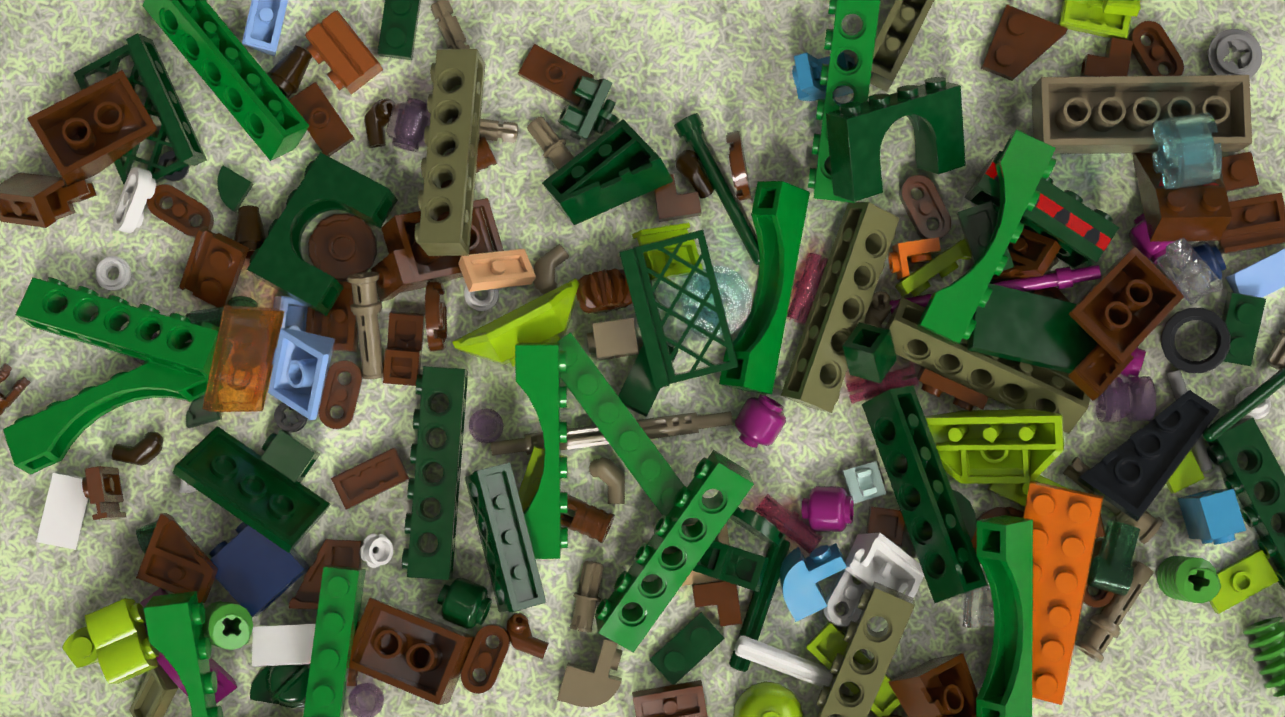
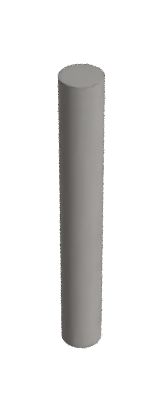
M1181 370L1166 373L1175 401L1187 392ZM1201 435L1193 446L1192 452L1201 471L1204 472L1213 469Z

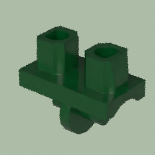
M585 76L577 78L571 93L586 100L582 110L580 111L570 105H566L558 119L561 125L572 131L571 137L578 140L581 138L587 139L596 119L597 122L593 130L600 134L603 133L607 123L612 126L618 123L619 118L611 114L616 104L614 101L607 99L602 108L612 82L604 78L599 80Z

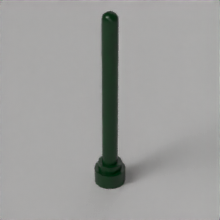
M692 114L676 123L674 127L680 138H684L686 143H691L753 263L759 265L758 241L702 137L704 134L702 129L704 124L699 114Z
M1285 366L1203 431V438L1208 442L1216 440L1285 385Z

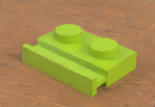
M683 223L643 229L633 233L632 237L638 240L640 246L686 234L690 224ZM694 239L683 242L676 254L695 265L699 258ZM677 244L666 246L664 248L673 252ZM658 249L644 252L647 267L660 274L670 256ZM673 259L664 277L674 278L689 275L692 269ZM700 262L698 268L703 270L702 264ZM649 273L651 282L656 281L657 278Z

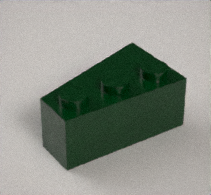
M622 119L542 182L558 208L573 225H576L673 182V179L662 159Z

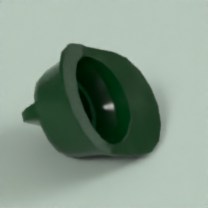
M310 664L266 666L252 682L250 699L279 704L284 707L304 708Z

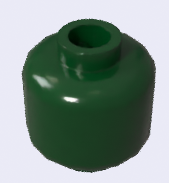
M457 578L450 586L445 584L442 587L437 604L442 605L441 616L444 620L465 629H471L476 624L482 625L489 613L492 599L488 598L486 587L465 578Z

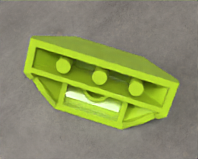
M574 278L558 288L452 341L458 351L502 365L511 363L512 367H515V345L517 343H556L560 340V336L566 334L577 300L576 292L579 282Z
M1035 409L972 410V412L962 410L925 416L945 472L961 484H1030L1064 451L1062 414Z

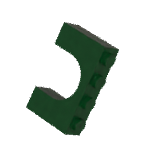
M944 77L928 78L925 80V84L920 86H901L897 88V93L890 95L874 94L868 97L869 101L863 103H844L839 106V110L826 113L833 194L835 196L856 202L883 193L880 163L881 144L890 126L904 116L909 118L914 129L918 169L942 174L966 166L961 85L946 82Z
M320 152L316 160L311 161L307 166L304 174L305 177L299 187L288 196L286 207L280 217L271 223L268 236L262 246L253 252L247 270L262 282L318 313L327 316L344 287L333 276L304 261L301 253V238L306 226L321 213L331 210H342L380 229L398 199L389 188Z

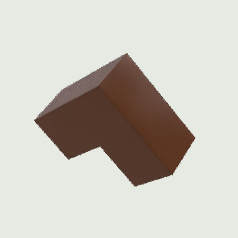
M1112 37L1107 42L1105 57L1087 54L1083 58L1080 77L1128 76L1133 41Z
M670 174L673 182L654 190L659 222L701 216L698 192L677 195L674 174Z
M726 581L692 585L695 608L717 605L720 627L742 624L737 585Z

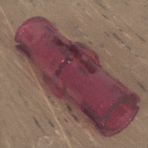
M808 253L799 281L794 283L793 288L796 290L787 313V319H794V322L802 325L806 324L828 261L827 258L821 259L822 256L814 253Z
M913 364L888 372L881 383L866 379L846 383L848 392L862 389V392L849 396L851 404L853 405L857 402L876 397L889 389L912 385L915 387L919 386L917 377L902 380V377L916 373Z
M768 493L754 510L778 527L780 532L795 541L809 554L823 538L822 535L798 518L800 515L797 512H790Z

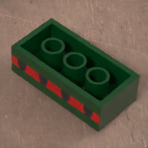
M999 151L984 166L964 197L975 205L992 201L997 217L1000 195L995 165L1002 151ZM1042 177L1036 188L1040 192V196L1031 212L1025 210L1020 223L1024 224V228L1056 240L1061 246L1056 257L1072 268L1078 269L1092 266L1098 262L1119 227L1112 223L1113 219L1107 213L1098 209L1093 211L1082 204L1083 199L1079 195L1069 190L1062 191L1053 185L1052 178L1048 177L1045 179Z

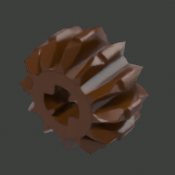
M604 269L584 275L578 280L579 286L576 297L583 312L588 314L607 313L613 310L617 311L620 308H626L633 303L624 269Z

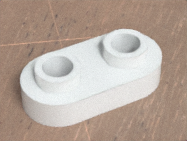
M138 167L131 169L114 211L113 226L116 231L132 233L135 228H140L142 225L144 206L147 199L153 197L156 188V181L152 178L151 171Z
M845 569L841 571L827 596L826 603L828 607L824 608L825 617L835 626H848L850 621L856 622L862 612L861 609L857 608L860 597L865 588L871 590L862 582L860 585H856L852 580L853 575ZM839 602L845 606L843 615H839L836 612V605Z

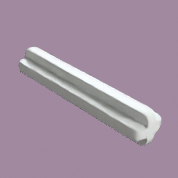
M740 636L734 647L735 654L739 657L819 687H823V685L829 686L833 678V674L829 673L830 670L823 665L746 636Z

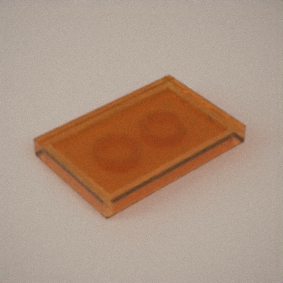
M224 305L202 409L209 412L263 411L273 368L272 361L275 349L277 348L285 311L277 308Z

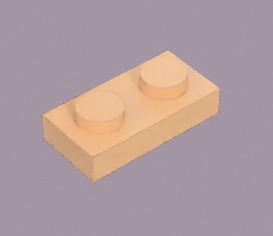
M525 249L461 256L458 262L469 292L532 285L536 278Z

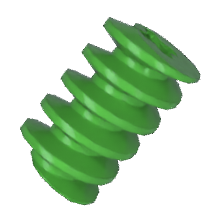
M1171 556L1166 558L1157 570V583L1160 590L1166 596L1175 600L1205 603L1218 595L1221 588L1216 569L1209 561L1203 558Z
M222 601L211 603L205 608L206 618L202 626L204 637H209L211 645L222 649L234 650L243 647L249 642L253 621L246 608L239 604ZM224 619H227L225 623L228 629L226 631H223L225 629V625L222 623Z
M1283 617L1265 619L1243 630V634L1256 636L1253 641L1248 643L1249 648L1261 649V652L1255 655L1253 659L1254 661H1266L1267 665L1259 669L1258 672L1260 675H1271L1272 678L1263 685L1265 688H1276L1277 692L1273 694L1275 697L1285 696V622H1279Z

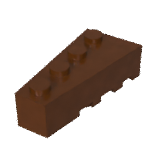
M963 653L931 659L888 682L908 717H976V698L978 693Z

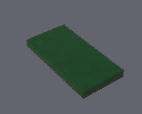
M990 283L988 287L993 289L984 308L977 307L972 317L977 323L968 340L969 351L1065 373H1070L1097 344L1069 315L1077 304Z
M217 426L175 465L173 474L290 553L326 513L330 503L301 483L293 482L261 460L262 456Z

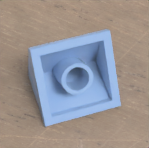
M280 328L268 393L309 420H316L335 339L293 329Z

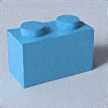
M1210 489L1178 498L1189 539H1201L1202 544L1214 542V545L1234 541L1236 540L1234 534L1246 531L1234 489Z

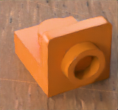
M939 237L902 242L892 246L893 252L888 254L891 273H897L898 280L909 277L907 258H911V264L931 261V254L941 251Z

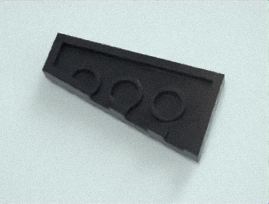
M1191 390L1187 391L1159 413L1145 427L1130 436L1121 446L1111 451L1093 468L1083 473L1078 478V481L1099 496H1104L1103 499L1138 522L1220 409Z

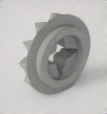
M1228 29L1219 33L1211 40L1209 49L1206 52L1209 60L1208 68H1211L1216 75H1249V78L1257 73L1262 63V49L1259 42L1253 35L1241 29ZM1229 48L1233 52H1246L1238 59L1239 65H1236L1234 61L1228 62L1223 60L1230 53Z

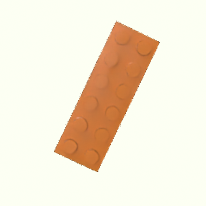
M1031 481L1023 516L1025 519L1033 520L1032 698L1062 705L1104 496Z

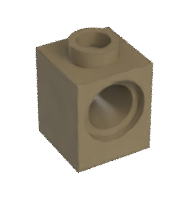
M634 318L593 323V332L587 333L589 354L596 353L598 361L613 359L614 356L615 358L638 355Z

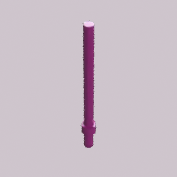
M1099 265L1072 270L1069 266L1057 268L1054 273L1044 274L1043 276L1019 278L990 284L1024 292L1058 286V289L1073 287V283L1101 279ZM932 294L905 299L926 307ZM900 299L890 301V305H892L891 314L894 312Z

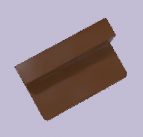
M17 173L0 184V221L47 228L56 222L46 196L65 185L63 178Z

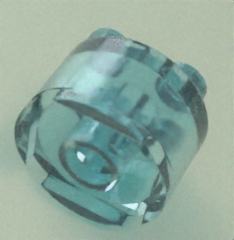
M1210 113L1166 118L1153 123L1154 138L1158 142V152L1153 153V166L1156 173L1162 172L1163 184L1166 190L1215 183V179L1220 178L1222 170L1221 143L1214 144L1211 133L1218 132V129Z
M713 266L732 336L742 328L750 314L752 295L746 282L736 271L723 266ZM696 273L692 276L685 289L704 299L710 289L709 280ZM684 293L681 299L682 316L691 321L701 303ZM711 293V295H710V297L708 298L707 301H712V300H713V295H712V293ZM704 306L694 323L713 333L719 323L718 314ZM691 327L690 330L693 331L695 334L702 338L709 339L708 336L702 334L701 332ZM720 327V329H719V331L717 332L716 336L719 337V338H721V339H724V338H723V334H722V330H721V327Z

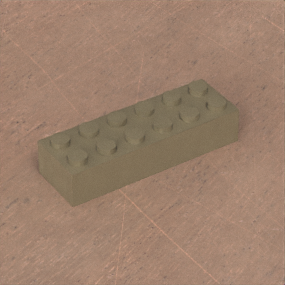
M1249 75L1041 77L1032 87L1033 138L1055 147L1056 149L1053 154L1238 152L1252 144Z

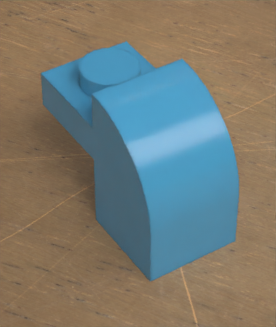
M807 52L794 56L796 66H793L792 74L798 99L802 101L825 99L827 86L820 85L822 64L830 63V56L817 59ZM841 52L838 55L837 60L841 67L848 69L855 66L853 57L845 52ZM841 85L834 90L833 96L840 97L852 94L853 90L849 86Z
M837 543L831 546H820L813 550L810 556L804 558L800 548L797 547L784 559L779 580L784 601L795 622L828 607L818 582L847 568Z

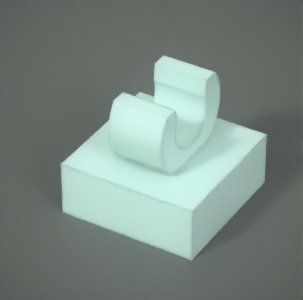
M877 461L842 471L849 496H853L854 504L886 495Z

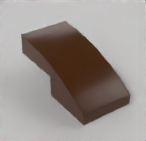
M396 311L389 313L388 343L384 356L383 383L416 386L417 375L420 374L425 314Z

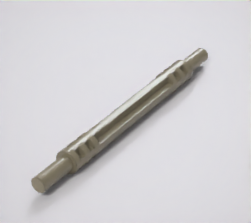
M731 411L698 416L694 412L636 420L650 439L699 433V429L733 425ZM596 425L567 429V443H561V450L607 445L609 443ZM543 432L524 434L525 438L491 442L492 456L526 452L527 455H530L534 445L545 449Z

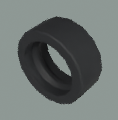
M1187 308L1177 312L1166 322L1161 334V347L1165 357L1174 367L1187 373H1204L1215 369L1225 360L1230 350L1231 335L1226 323L1216 313L1205 308ZM1192 320H1201L1210 324L1217 334V347L1214 353L1201 361H1190L1183 358L1175 347V334L1178 328Z

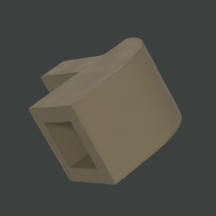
M604 637L595 670L568 662L557 700L580 707H595L611 699L620 687L622 678L609 675L610 669L617 671L623 650L617 649V643Z

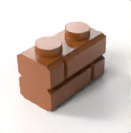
M338 10L332 12L321 23L315 25L305 34L311 43L306 49L318 64L325 61L330 67L331 71L327 76L339 91L345 87L352 95L383 71L380 63Z

